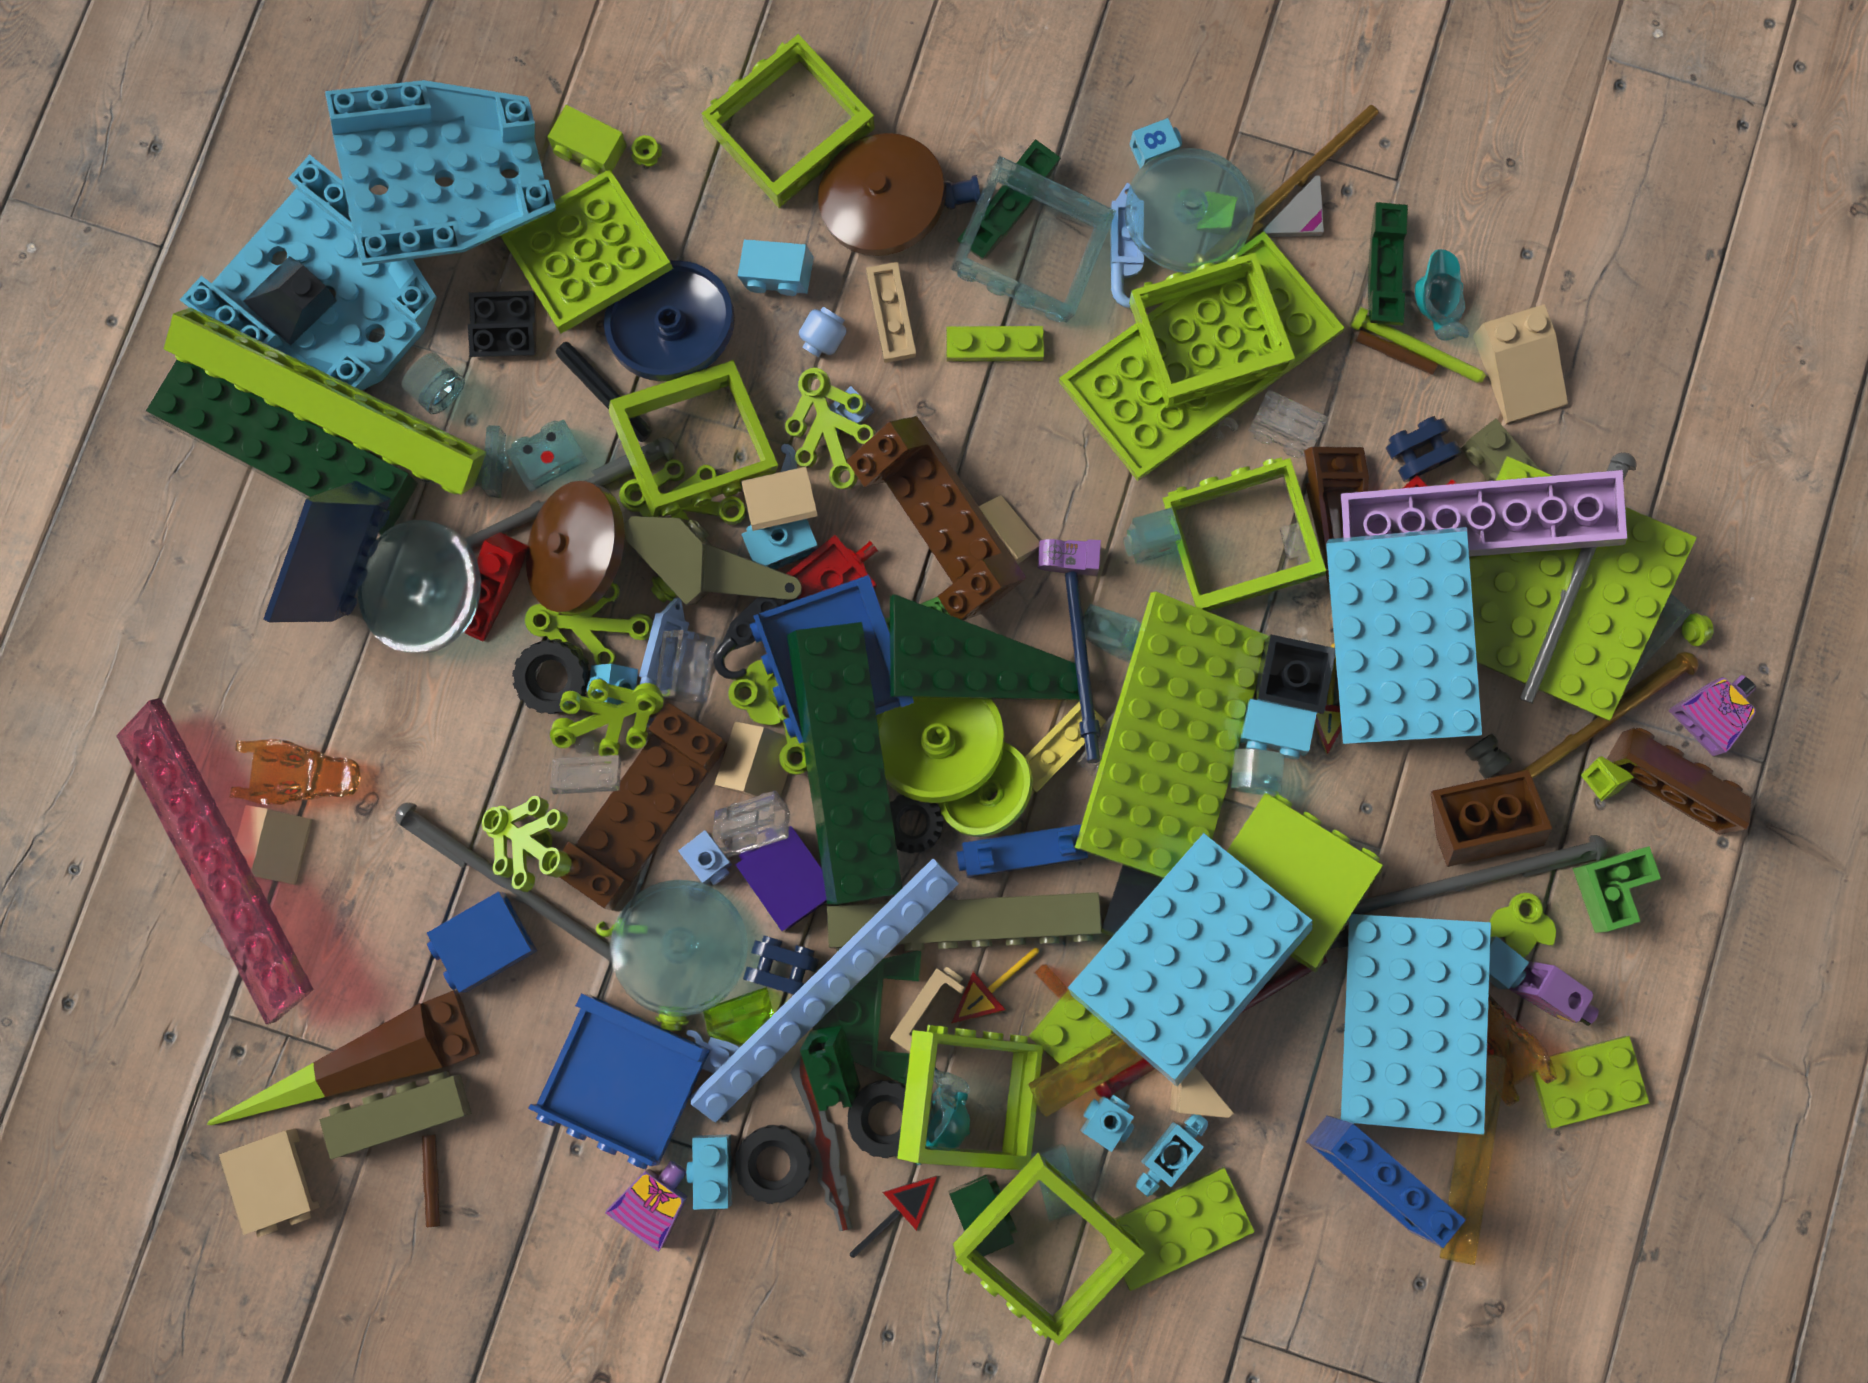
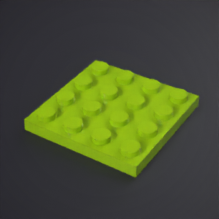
M610 169L554 200L555 211L500 235L560 334L673 269L671 262Z

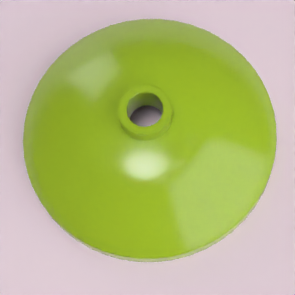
M1004 742V750L999 765L987 782L965 797L938 803L941 814L954 829L968 836L985 837L1007 829L1021 816L1030 800L1033 787L1030 765L1020 751ZM994 793H997L996 797L993 800H990L991 796Z

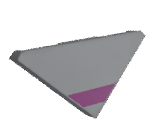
M1315 176L1266 226L1264 232L1269 237L1322 236L1324 228L1320 176Z

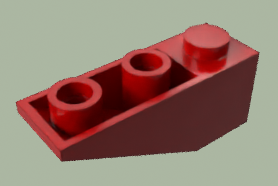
M501 532L484 540L454 625L455 629L482 642L486 640L519 576L529 548L528 545Z

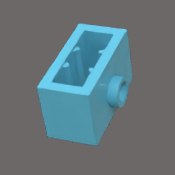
M744 239L737 276L751 292L765 293L766 290H773L786 296H795L797 293L807 294L814 256L806 244Z
M807 519L755 531L752 530L750 525L746 528L747 532L741 534L751 560L775 570L806 558L818 549Z
M1250 699L1246 709L1240 743L1247 744L1246 749L1264 753L1268 748L1280 751L1279 756L1299 759L1300 755L1306 756L1309 752L1317 713Z
M731 1134L696 1135L692 1138L693 1162H687L686 1171L687 1183H693V1210L728 1209L732 1205Z

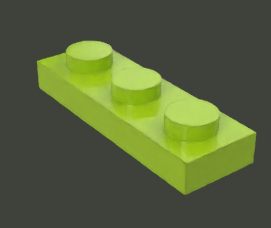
M1043 326L946 327L947 362L1043 361Z

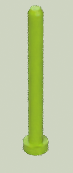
M1363 307L1359 308L1352 321L1351 328L1358 331L1360 327H1363L1476 383H1482L1486 376L1482 370L1387 324L1370 323L1369 316L1367 315L1368 310Z

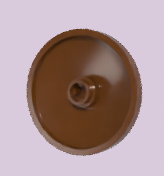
M875 134L861 138L848 145L830 162L819 186V210L831 235L847 249L869 256L895 254L917 244L934 228L945 205L946 183L938 160L924 144L901 134Z
M574 481L563 485L547 499L533 523L528 540L529 548L526 553V571L533 595L546 609L571 615L584 612L594 606L604 596L617 574L624 549V520L616 498L603 486L587 481Z

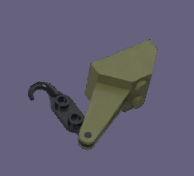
M631 516L624 523L625 539L685 605L697 604L708 592L757 596L730 623L723 641L718 645L713 656L714 668L722 677L734 680L746 675L747 670L744 668L739 671L728 670L724 662L725 657L731 651L755 642L750 628V624L755 622L754 615L782 606L786 600L799 597L803 590L802 582L797 577L713 546L706 539L710 535L709 532L697 520Z

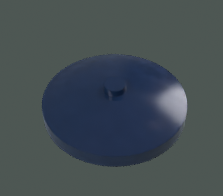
M670 260L673 267L672 270L606 308L604 330L607 342L620 364L633 374L654 381L677 379L706 369L718 359L727 347L735 322L734 307L730 295L723 282L713 272L696 263Z

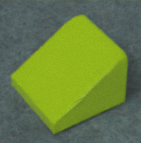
M1602 756L1598 757L1581 774L1600 801L1619 793L1634 778L1629 772Z

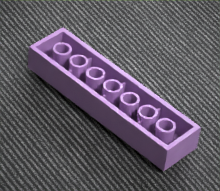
M1623 470L1341 494L1343 538L1467 527L1469 556L1625 545L1627 540Z

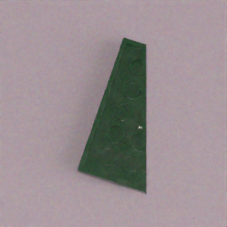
M896 594L890 595L891 697L1079 700L1074 662Z

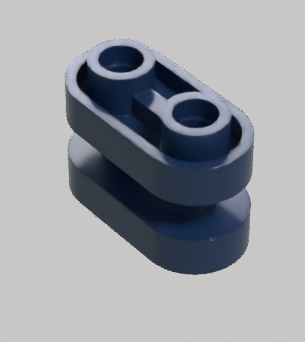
M1432 416L1417 425L1419 429L1409 434L1406 430H1403L1388 439L1390 444L1386 447L1390 458L1394 460L1402 457L1406 464L1398 470L1404 483L1411 481L1417 475H1424L1462 454L1456 441L1448 444L1445 443L1442 436L1447 434L1450 429L1444 418L1437 420L1435 416ZM1431 443L1434 450L1417 458L1414 450Z
M763 935L762 941H754L751 951L752 954L760 956L757 969L747 966L743 980L794 995L805 984L802 983L805 971L816 972L820 959L813 957L814 950L798 945L795 946L794 951L781 948L783 941ZM773 960L793 966L789 979L770 973Z

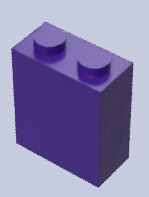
M781 825L766 836L769 841L760 848L753 845L739 855L741 861L735 865L780 930L785 932L824 905L827 899L822 868L794 828L789 826L785 829Z

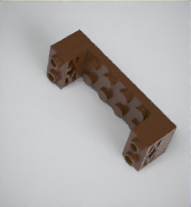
M918 416L889 421L846 460L864 487L884 482L887 484L953 584L937 596L949 615L961 620L978 616L1026 579V576Z
M668 701L648 728L653 735L576 844L568 842L562 850L568 854L572 864L570 871L565 876L559 878L604 909L614 910L727 747V743L720 736Z

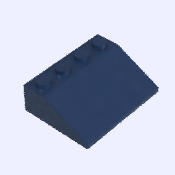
M353 481L306 498L263 620L269 623L333 622L343 616L350 615L357 604L355 595L358 587L363 584L368 574L366 569L368 560L377 550L379 530L386 524L390 512L387 509L391 498L358 481Z

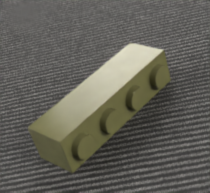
M449 1071L429 1076L430 1083L417 1087L416 1081L396 1087L397 1094L384 1098L383 1092L362 1098V1106L351 1109L350 1103L329 1109L330 1116L319 1120L330 1160L472 1114L461 1074L450 1077Z

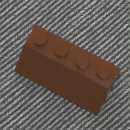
M1632 728L1621 733L1607 760L1633 775L1634 778L1630 781L1631 783L1719 835L1747 829L1750 823L1751 797L1742 792L1743 788L1729 780L1722 781L1712 775L1713 770L1704 764L1690 762L1683 757L1684 753L1681 750L1670 745L1663 746L1654 740L1655 736L1645 729Z

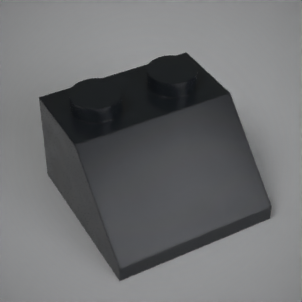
M1270 634L1265 639L1257 678V700L1324 714L1335 659V648Z

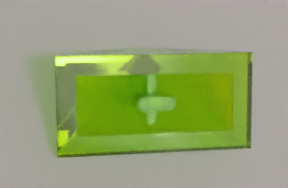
M767 987L703 1008L709 1037L738 1045H743L774 1015Z

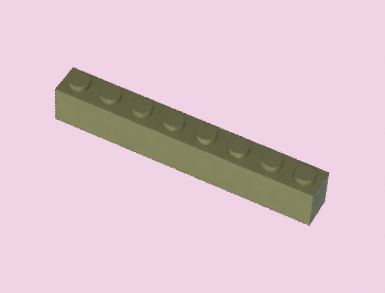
M1099 892L942 900L897 945L904 944V951L925 950L924 943H938V949L958 948V942L972 941V947L992 946V940L1005 939L1006 946L1026 945V938L1039 937V944L1060 943L1059 936H1073V942L1093 941V935L1101 934ZM887 903L827 906L829 948H836L837 953Z

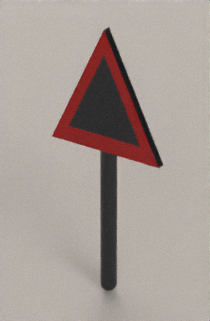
M937 1175L882 1192L897 1209L850 1252V1257L855 1258L900 1214L917 1231Z

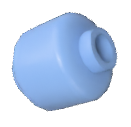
M822 307L821 311L818 309L812 310L799 330L800 338L805 341L802 348L817 357H820L822 352L827 355L834 354L847 332L846 327L843 325L845 320L825 307Z

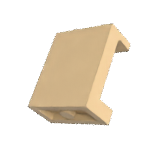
M945 967L943 971L936 968L890 1036V1039L910 1052L912 1040L910 1032L940 987L945 983L962 994L965 987L960 982L963 978L948 967Z
M296 1128L282 1131L219 1154L243 1235L255 1231L257 1238L277 1231L276 1223L289 1219L290 1225L310 1219V1211L320 1207L318 1201L313 1202L295 1148L294 1143L300 1141Z

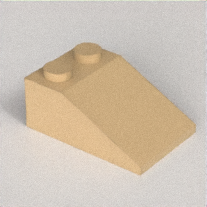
M1545 304L1485 322L1474 333L1473 338L1505 424L1568 404L1556 333Z

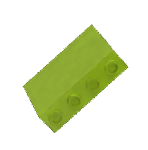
M1265 793L1227 852L1312 919V931L1290 957L1316 973L1323 963L1324 956L1377 875L1381 874L1383 865L1379 863L1380 858L1366 848H1362L1360 851L1349 844L1351 840L1341 832L1333 830L1330 833L1320 826L1321 821L1312 814L1304 812L1301 815L1291 808L1292 803L1279 794H1275L1272 797Z

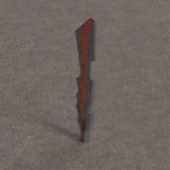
M800 1055L790 1073L814 1126L807 1140L816 1152L813 1165L818 1168L817 1181L825 1189V1203L834 1210L839 1231L853 1228L848 1209L850 1200L846 1174L842 1176L839 1167L840 1150L835 1124L827 1121L825 1111L818 1110L805 1065Z

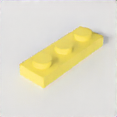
M1080 701L1025 756L1032 771V790L1035 793L1085 744L1084 738L1080 737L1079 723L1082 721ZM1094 710L1095 720L1099 721L1101 728L1107 721Z

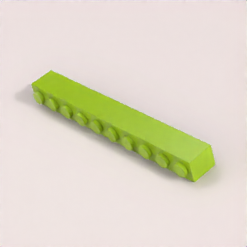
M191 307L173 313L163 349L174 354L177 360L205 369V373L209 376L223 378L233 383L235 388L240 391L254 393L264 398V401L271 406L282 407L293 412L297 419L313 422L323 427V430L330 435L342 436L352 441L355 447L365 451H372L382 456V459L387 463L401 465L411 470L412 474L418 478L430 479L442 485L441 487L449 493L462 495L475 486L486 451Z

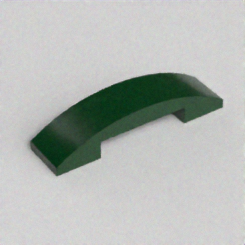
M1035 139L1016 163V169L981 214L973 218L959 236L957 242L981 260H984L1009 233L1036 198L1060 162L1061 157Z
M1376 202L1374 205L1368 264V310L1370 323L1401 326L1404 324L1405 293H1402L1404 239L1407 235L1408 205Z

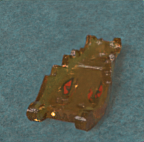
M236 740L235 751L253 754L249 788L231 787L229 798L241 799L260 805H284L322 797H349L358 790L361 780L360 766L352 759L328 756L322 752L307 749L286 740Z
M1489 993L1486 1080L1497 1090L1505 1104L1510 1107L1520 1100L1514 1087L1516 1084L1539 1072L1540 1077L1547 1084L1555 1081L1557 1075L1547 1050L1537 1037L1507 1013Z

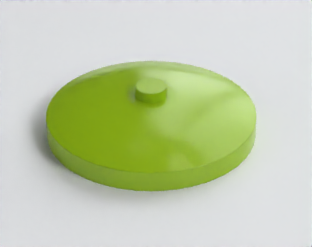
M912 697L914 703L904 707L899 706L876 715L886 783L898 793L913 800L941 803L965 797L987 782L1001 760L1005 741L1001 715L992 699Z

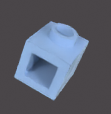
M706 830L678 850L700 881L705 885L710 881L715 885L730 873L727 868L732 865L731 861Z

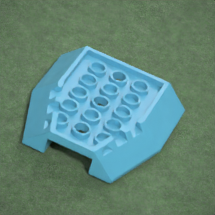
M426 80L325 91L334 144L362 266L462 253L556 210L549 180L544 179L535 142V122L528 97ZM506 169H512L518 175L515 178L509 179L503 177L501 172ZM441 177H448L453 180V184L443 187L438 185L436 181ZM376 185H382L388 191L382 195H375L370 189Z
M309 154L288 178L296 188L212 283L201 275L181 297L180 301L189 308L191 307L362 391L382 381L422 336L437 297L413 259L362 266L358 255L343 181ZM279 251L287 252V258L291 256L304 265L328 289L336 291L335 298L337 301L291 346L243 302L280 266L272 264L274 254ZM376 328L385 330V336L381 341L376 343L369 341V335L372 330Z

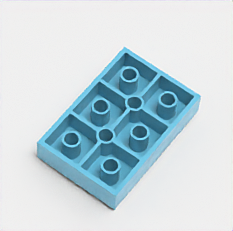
M1467 527L1329 539L1326 547L1343 744L1482 735Z
M1203 833L1070 984L1068 989L1072 997L1178 1087L1312 931V919Z
M1351 915L1349 918L1341 1120L1356 1124L1484 1135L1491 922Z

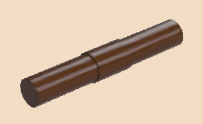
M1360 330L1355 340L1402 363L1404 362L1431 375L1434 374L1438 365L1437 362L1363 330Z
M436 1134L422 1136L426 1227L440 1226Z

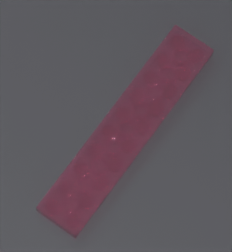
M161 698L149 700L116 737L265 1024L277 1022L314 989L292 945L283 932L276 915L263 894L261 886L258 884L245 856L233 837L231 829L228 827L215 799L203 780L201 772L173 723L171 715L168 713Z

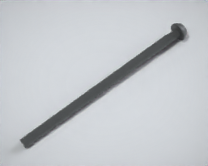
M665 437L657 438V440L641 447L648 464L664 456L669 461L675 455L674 443ZM627 455L593 470L592 473L595 476L584 481L604 486L633 472ZM538 500L532 503L529 508L438 551V558L443 564L483 545L484 540L499 532L505 534L536 519L540 509L547 500L543 502Z
M1621 452L1612 457L1607 471L1623 470L1624 482L1628 470H1636L1637 463L1631 454ZM1597 547L1581 548L1573 568L1570 585L1567 592L1563 589L1561 591L1560 602L1520 699L1533 704Z
M410 802L403 803L397 808L395 819L400 826L460 867L464 868L467 863L499 886L517 895L515 900L527 904L611 963L616 960L620 954L618 950L532 891L523 892L514 889L511 877L504 878L494 874L491 863L416 813V804Z
M1591 835L1589 843L1363 899L1353 914H1362L1449 891L1466 890L1465 887L1517 874L1527 877L1594 859L1601 860L1607 855L1608 844L1601 836Z

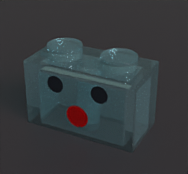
M564 419L559 422L555 420L545 424L540 429L541 432L530 438L525 436L517 439L512 443V447L506 450L523 483L530 492L588 461Z
M1172 507L1133 518L1126 533L1127 537L1123 538L1128 556L1133 555L1136 564L1173 554L1181 541V535Z

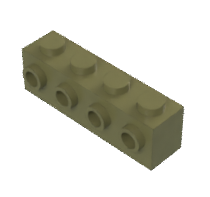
M1496 418L1461 447L1468 460L1480 470L1487 481H1495L1507 456L1539 469Z

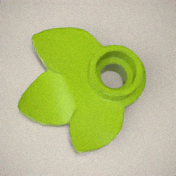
M762 660L755 661L748 666L747 674L744 677L732 682L728 691L729 699L736 708L747 710L750 718L756 723L775 725L781 722L777 709L779 705L773 692V687L778 686L776 678L773 676V673L767 675ZM743 688L751 690L752 694L749 699L744 700L739 697V693Z
M1531 893L1515 895L1508 907L1497 909L1490 918V937H1505V943L1523 958L1532 951L1536 942L1550 946L1555 942V924L1553 920L1543 913V906L1539 898ZM1523 903L1527 904L1530 909L1527 916L1522 915L1520 912V906Z

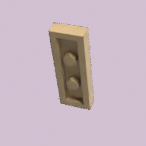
M898 262L867 267L866 273L884 363L916 358Z

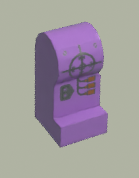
M1101 540L1039 541L1038 569L1061 573L1075 571L1080 575L1097 576L1100 563Z

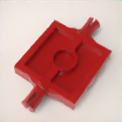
M834 535L786 573L797 577L802 582L803 590L801 595L797 597V600L869 575L866 572L864 562L878 552V550L871 541H868L866 545L854 553V551L845 547L838 537ZM870 577L873 588L875 589L877 587V584Z

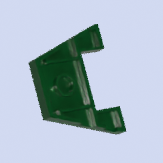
M916 950L883 958L812 1027V1030L842 1026L853 1062L905 1085L907 1082L910 1053L878 1050L883 980L894 979L919 982L921 951ZM826 1042L821 1043L822 1049H825Z

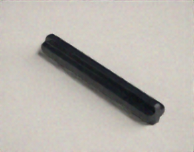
M563 342L556 349L555 352L560 360L609 410L610 400L621 396L569 342ZM639 415L629 418L638 441H645L652 434L651 427Z

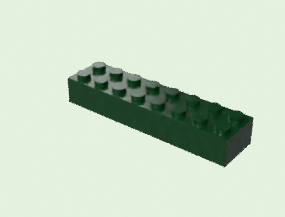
M176 360L146 409V412L161 423L305 498L353 481H358L391 498L387 509L390 512L389 518L378 533V536L385 540L418 485L408 473L355 447L353 444L337 436L326 433L322 428L310 422L297 419L293 413L281 407L267 404L264 398L254 393L240 391L235 388L233 383L223 378L209 376L205 373V369L194 364Z
M862 622L795 630L787 635L827 904H842L895 895L902 889V881Z

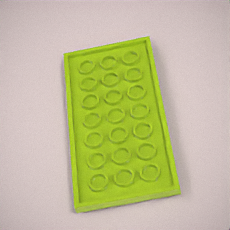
M1263 231L1220 263L1226 262L1231 256L1236 254L1238 257L1256 252L1295 357L1291 367L1292 370L1343 333L1344 326ZM1246 277L1166 301L1147 315L1171 383L1273 352ZM1135 323L1059 378V384L1134 478L1139 481L1289 371L1166 408L1140 332Z
M1159 592L1150 593L1075 849L1164 879L1203 833L1210 839L1213 838L1239 748L1249 700L1253 699L1264 643L1268 635Z

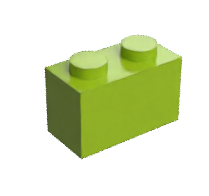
M565 105L547 136L553 153L568 162L572 159L580 163L584 170L593 175L601 174L608 169L613 171L627 147L621 131L568 105Z

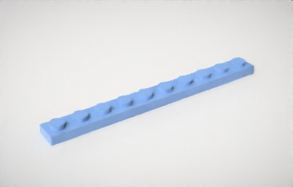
M933 858L689 1097L691 1105L716 1123L959 884L957 880Z

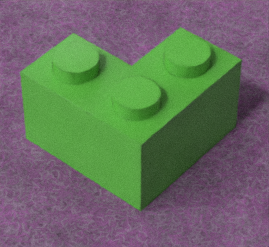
M1650 846L1630 850L1572 868L1595 933L1609 932L1641 922L1629 889L1661 879Z

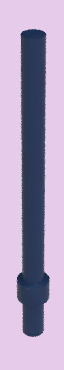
M1071 571L1065 573L1082 717V721L1079 723L1080 737L1084 738L1087 762L1096 763L1100 761L1098 736L1101 735L1099 721L1095 720L1078 573Z

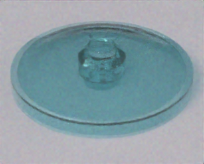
M1196 148L1175 149L1148 161L1133 178L1125 202L1126 226L1137 248L1154 263L1173 271L1185 273L1194 272L1198 267L1206 263H1214L1216 265L1226 262L1231 256L1236 255L1249 237L1255 216L1253 193L1241 171L1224 157Z
M411 520L397 524L385 531L377 539L379 541L377 550L369 558L366 565L368 570L367 577L363 584L358 587L360 610L370 631L385 645L395 650L409 653L434 652L450 645L461 636L475 615L481 591L478 562L466 540L448 526L427 520Z
M670 880L657 883L633 897L623 908L615 922L610 945L613 969L624 991L642 1007L667 1016L698 1014L724 1000L741 978L748 950L746 929L734 905L716 889L690 880Z

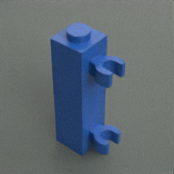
M1082 824L963 842L962 851L956 852L959 872L966 871V877L971 878L1086 860L1088 858L1087 852L1075 849Z

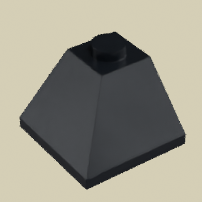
M291 256L243 300L252 311L290 346L337 301L329 289L316 276Z

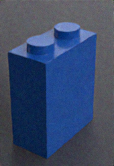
M499 891L427 932L430 939L427 946L436 960L441 959L447 970L443 972L446 982L452 990L457 988L459 993H467L537 952L506 893Z

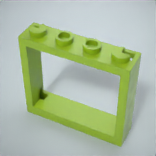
M799 34L786 44L782 42L776 52L767 60L762 59L757 62L750 74L744 79L740 78L734 81L728 88V92L719 99L711 100V106L701 113L705 128L778 208L825 171L840 151L853 142L866 137L875 129L874 115ZM800 61L851 116V119L775 182H772L721 125Z
M1256 252L1238 257L1236 254L1231 256L1226 262L1216 265L1214 263H1206L1198 267L1196 271L1187 274L1177 272L1168 276L1164 281L1155 284L1153 282H1145L1143 287L1131 291L1129 304L1166 408L1291 370L1295 357ZM1246 277L1273 352L1171 383L1145 308Z
M734 360L610 400V417L652 517L669 514L672 517L678 514L683 507L692 504L694 507L706 505L712 501L713 497L724 494L725 497L735 495L743 489L741 481L776 473L778 463ZM729 386L760 458V462L661 495L629 418Z
M1282 457L1274 460L1271 458L1264 461L1262 467L1253 470L1249 466L1232 471L1230 477L1221 480L1217 476L1200 481V486L1189 490H1187L1186 486L1178 487L1177 490L1169 492L1168 496L1162 498L1191 595L1197 608L1207 612L1320 578L1326 574V568L1291 458L1282 460ZM1283 477L1310 562L1202 595L1176 510Z
M928 1025L927 1032L913 1030L897 1159L921 1164L1022 1170L1031 1160L1043 1045L1028 1043V1036L1010 1034V1040L1006 1041L1003 1040V1033L983 1031L982 1038L976 1037V1030L955 1028V1035L948 1034V1027ZM938 1044L1013 1052L1002 1152L926 1146Z
M1039 1152L953 1243L957 1257L955 1261L963 1267L965 1273L968 1275L975 1273L982 1279L980 1281L982 1286L992 1296L996 1297L999 1294L1007 1301V1307L1015 1316L1020 1319L1025 1316L1032 1322V1328L1040 1337L1042 1335L1045 1338L1049 1337L1058 1345L1067 1338L1145 1254L1139 1240ZM1038 1180L1042 1181L1117 1247L1053 1316L975 1250Z

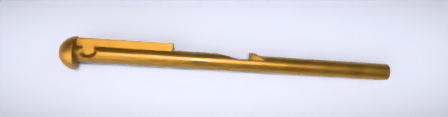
M1369 105L1204 256L1197 253L1192 261L1194 271L1206 263L1219 264L1239 249L1264 226L1260 221L1288 196L1294 186L1298 184V186L1302 187L1317 169L1379 114L1378 109L1374 105Z
M1689 652L1678 653L1676 658L1625 692L1610 721L1597 717L1574 735L1571 733L1566 736L1562 743L1521 771L1529 770L1532 779L1685 672L1689 675H1694L1699 667L1698 659Z

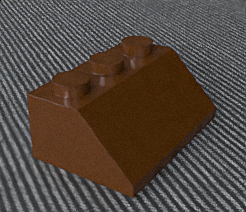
M1529 770L1431 791L1436 838L1447 867L1544 846L1552 831V826Z

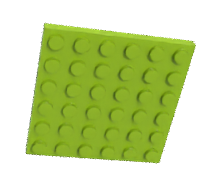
M1507 456L1495 481L1553 475ZM1625 507L1626 543L1625 545L1596 548L1538 689L1606 721H1610L1697 538ZM1581 548L1469 556L1478 664L1526 684L1560 602L1561 591L1563 589L1567 592L1570 585L1573 568Z

